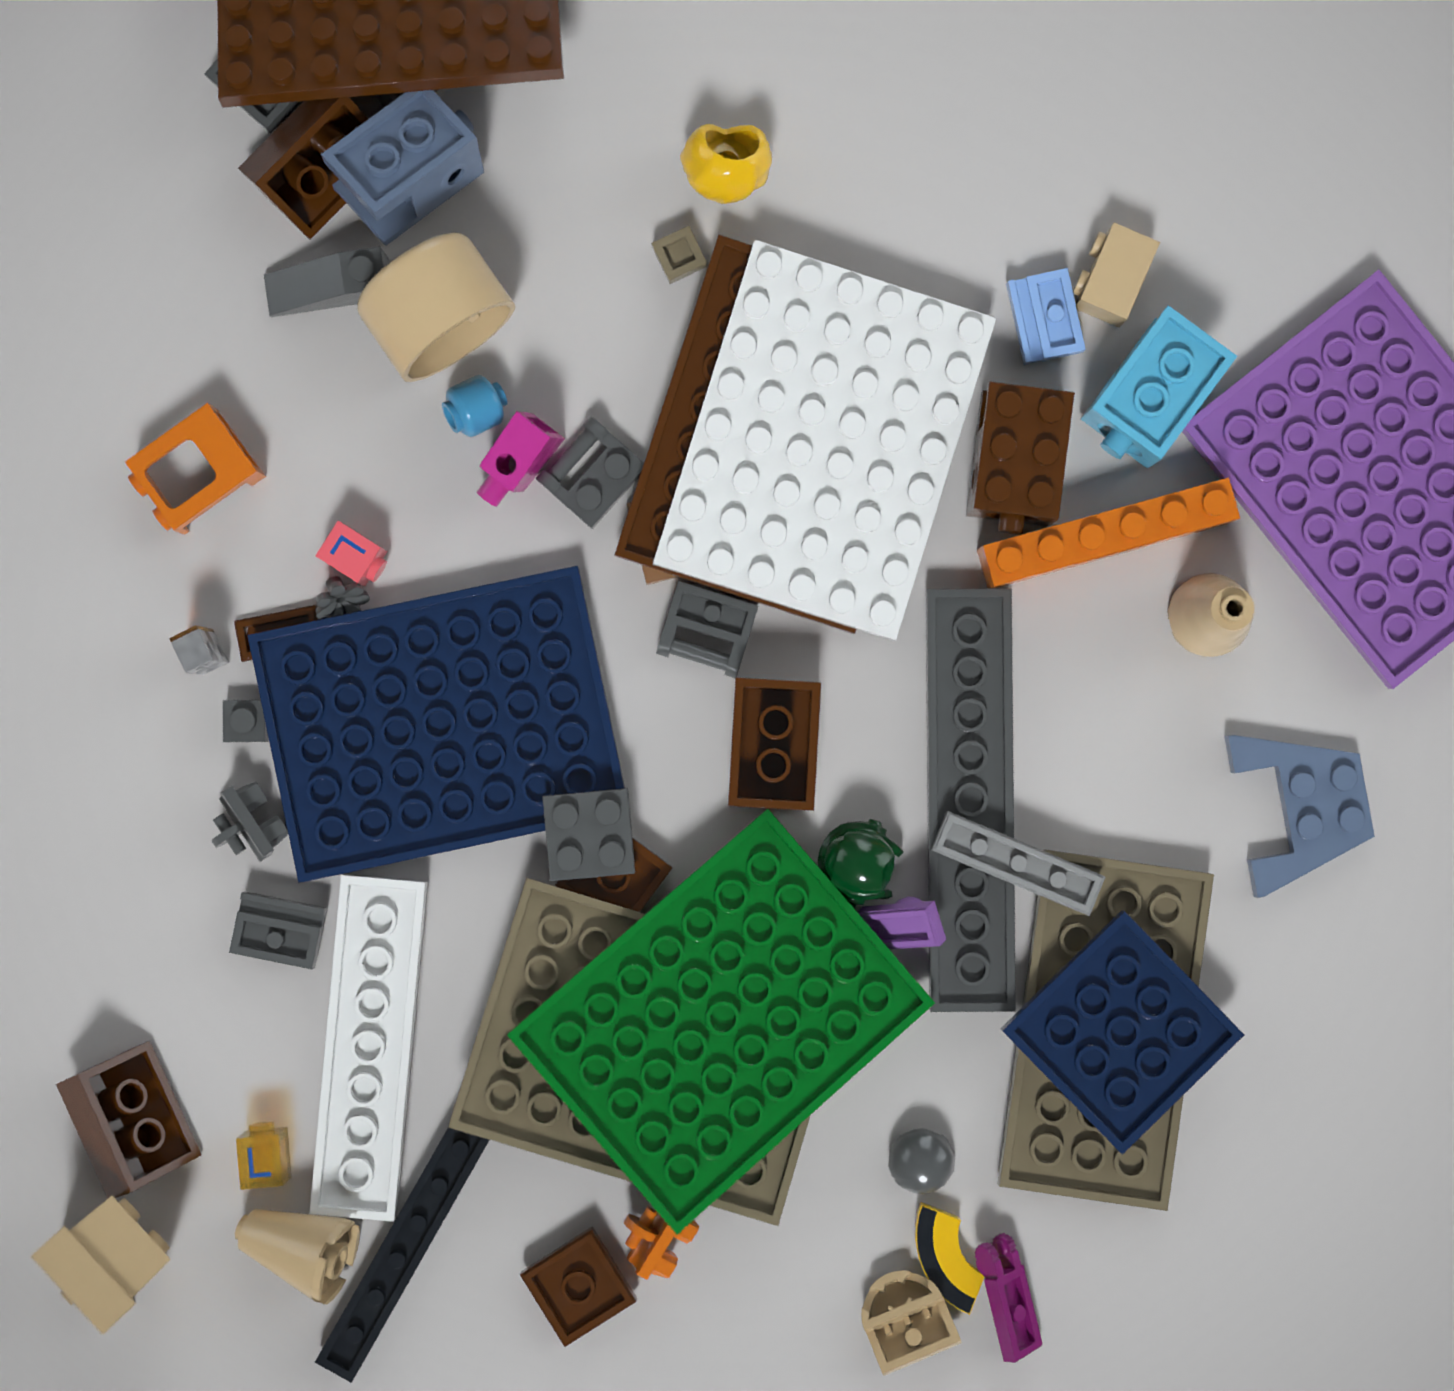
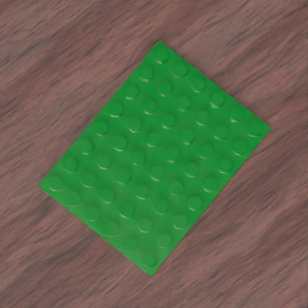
M766 809L512 1029L507 1036L676 1235H678L932 1007L935 1002L771 811Z

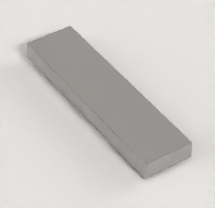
M946 811L931 847V850L1088 916L1091 914L1105 880L1103 875L949 811Z

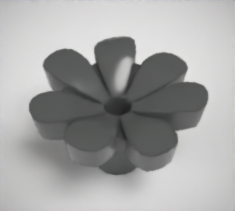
M333 576L326 581L328 592L320 593L316 597L318 606L316 608V615L321 620L344 615L345 613L350 614L362 611L359 605L368 603L370 596L357 582L344 586L341 577Z

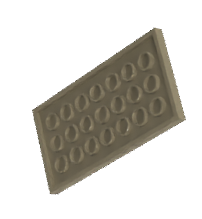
M1044 849L1045 852L1105 876V880L1090 916L1038 895L1022 1007L1121 910L1125 911L1199 987L1214 874ZM1016 1046L997 1184L999 1187L1168 1211L1184 1095L1122 1155Z

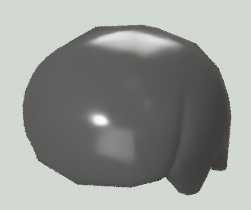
M923 1128L911 1130L900 1135L890 1148L888 1167L891 1176L899 1186L917 1194L935 1192L947 1183L954 1172L955 1153L948 1139L933 1131Z

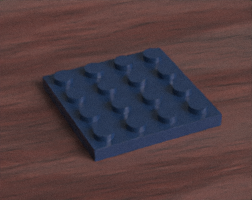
M1123 910L1000 1028L1122 1155L1245 1035Z

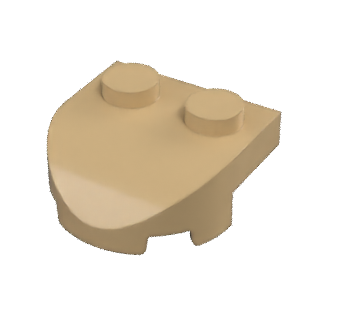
M902 1270L880 1277L870 1287L861 1310V1318L864 1331L868 1336L884 1376L962 1343L945 1300L931 1280L919 1274Z

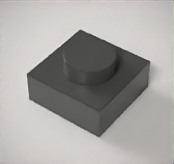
M223 700V742H269L261 700Z

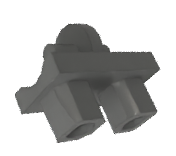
M254 782L237 790L231 786L221 792L222 796L219 800L235 825L232 826L224 813L213 819L221 832L211 840L214 846L218 848L228 843L234 854L238 855L247 849L239 838V835L242 834L259 862L271 856L274 851L273 848L288 835V830L278 815H275L259 826L254 820L251 812L268 801L258 783Z

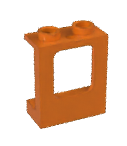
M209 403L203 405L125 461L132 472L128 479L133 487L143 497L148 494L156 505L152 512L158 522L167 531L172 528L174 531L184 535L189 532L186 527L188 524L245 483L254 486L266 477L219 410ZM191 440L212 466L216 477L208 486L180 506L173 508L148 474L147 469L185 441Z

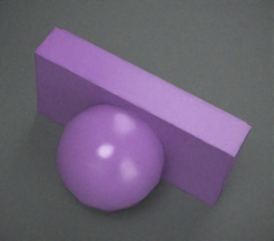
M908 896L897 900L894 904L863 906L857 911L889 949L940 946L946 941L935 901H922L919 898Z

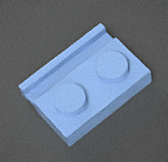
M1068 268L1027 276L1024 279H1013L1006 283L1024 365L1079 354L1086 350Z

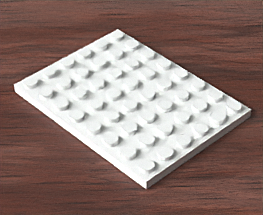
M754 240L653 565L896 641L996 318Z

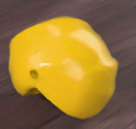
M708 123L698 127L688 137L680 154V161L684 172L687 174L689 184L698 194L719 204H728L746 199L754 190L765 185L772 164V152L765 134L753 125H739L723 129Z

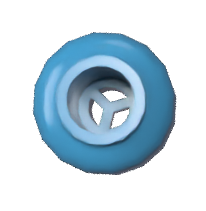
M476 375L447 390L446 401L442 403V410L448 424L455 433L461 431L467 437H474L502 423L504 418L503 407L508 402L499 383L491 384L484 376Z

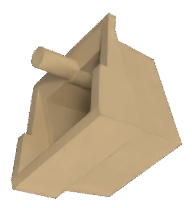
M110 1196L71 1230H68L65 1226L62 1227L31 1255V1258L61 1289V1296L70 1305L74 1304L102 1335L136 1304L132 1298L171 1260L166 1255V1252L170 1249L166 1241L153 1229L147 1234L137 1223L141 1215L125 1198L118 1202L113 1196Z

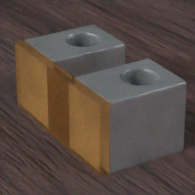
M195 625L169 638L186 673L193 674L196 672L197 675H205L229 663L211 628Z

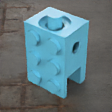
M1168 305L1160 316L1153 320L1116 372L1104 385L1081 420L1105 437L1100 446L1108 454L1121 459L1127 453L1148 469L1164 457L1235 361L1237 355Z

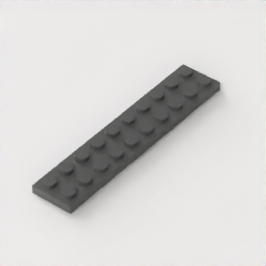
M927 589L928 901H935L946 936V941L940 946L929 947V996L935 1002L929 1010L930 1012H1016L1014 884L931 850L946 811L1014 838L1012 589Z

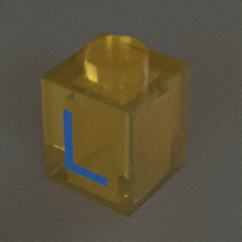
M259 1122L248 1125L249 1130L236 1138L240 1190L283 1186L292 1177L288 1128H275L274 1122Z

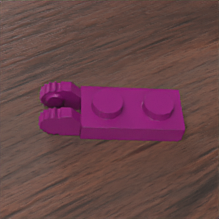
M1000 1233L992 1239L993 1242L990 1244L986 1242L978 1245L974 1253L977 1259V1269L985 1277L984 1283L1003 1361L1016 1363L1040 1348L1043 1343L1024 1265L1021 1264L1018 1250L1016 1249L1017 1245H1015V1240L1012 1239V1236Z

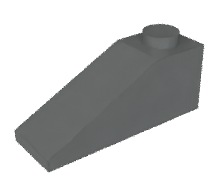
M379 246L338 252L264 274L269 316L277 317L357 305L365 286L379 271L389 264V258Z

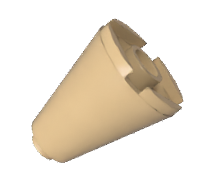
M1205 573L1183 582L1172 595L1167 611L1172 634L1182 647L1188 652L1203 657H1214L1233 651L1245 640L1251 628L1255 607L1251 596L1236 581L1221 574Z
M254 1209L249 1215H243L239 1220L235 1230V1239L238 1240V1248L243 1253L314 1302L327 1305L335 1299L346 1282V1279L339 1277L345 1264L353 1266L359 1246L360 1228L354 1224V1221L348 1218Z

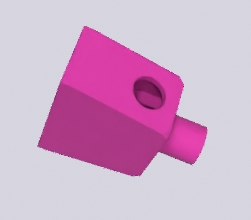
M516 411L479 466L489 475L477 490V494L489 504L497 507L509 490L511 492H524L565 438L533 413ZM511 457H513L516 461V468L514 472H512L509 468V461Z

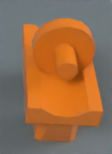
M647 1206L640 1218L628 1214L623 1223L632 1232L625 1241V1244L631 1248L626 1258L635 1266V1273L648 1280L651 1274L669 1278L677 1266L678 1257L674 1252L668 1250L667 1247L673 1237L686 1244L691 1242L699 1230V1225L694 1219L676 1235L659 1213L651 1207Z

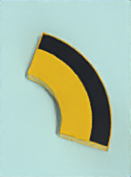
M920 1202L915 1220V1245L923 1271L928 1280H931L937 1286L943 1298L949 1304L970 1315L984 1276L967 1261L961 1252L958 1240L961 1219L956 1215Z

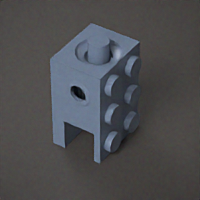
M433 90L405 92L321 154L324 163L339 178L332 185L334 190L385 246L484 173L477 137L472 133L474 127L471 121L460 109L453 112Z

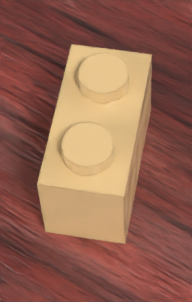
M1115 222L1106 234L1099 231L1089 252L1090 256L1095 257L1089 272L1081 271L1073 289V294L1079 296L1076 301L1077 310L1120 328L1128 319L1160 242Z

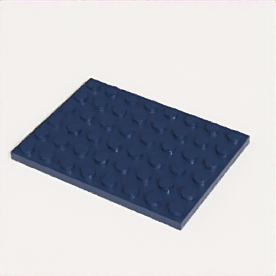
M578 565L247 635L298 883L546 831L542 796L625 788Z

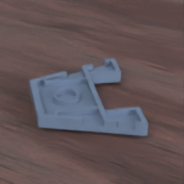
M1237 735L1224 736L1231 773L1269 767L1275 768L1290 850L1288 853L1247 860L1253 897H1265L1375 837L1359 753Z

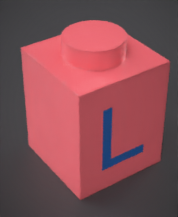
M337 521L315 556L358 584L366 586L369 580L375 582L382 574L387 564V561L383 558L388 551L344 523Z

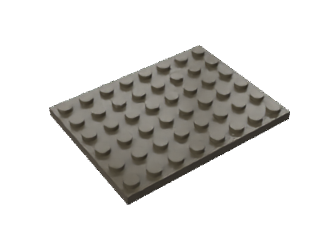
M526 878L448 1125L449 1128L631 1182L510 1040L507 1034L645 914ZM810 1116L710 1206L779 1226Z

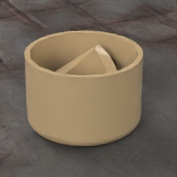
M447 233L435 236L398 256L369 281L357 302V311L360 318L405 382H415L428 378L455 364L499 331L515 310V303L477 248L467 236L460 233Z

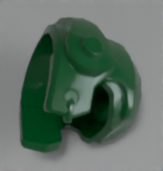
M869 819L868 822L856 821L840 824L827 835L819 850L818 867L853 908L857 905H864L865 900H884L893 897L892 891L885 889V887L889 883L894 870L895 855L899 858L904 853L895 842L886 836L887 830L882 827V822Z

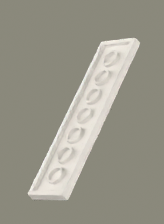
M349 874L341 875L309 1214L392 1222L397 1218L428 881Z

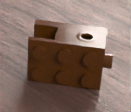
M989 381L988 391L983 390L981 393L966 516L999 520L998 531L1010 534H1023L1024 524L1049 527L1059 520L1075 392Z

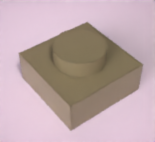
M686 226L651 243L669 284L707 267V261L690 226Z

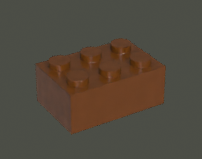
M736 677L728 806L814 811L821 682Z

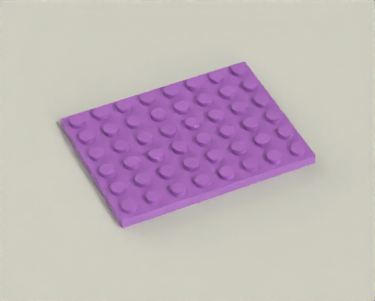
M1377 270L1194 415L1182 432L1220 480L1229 477L1235 499L1388 689H1394L1454 641V362L1382 272Z

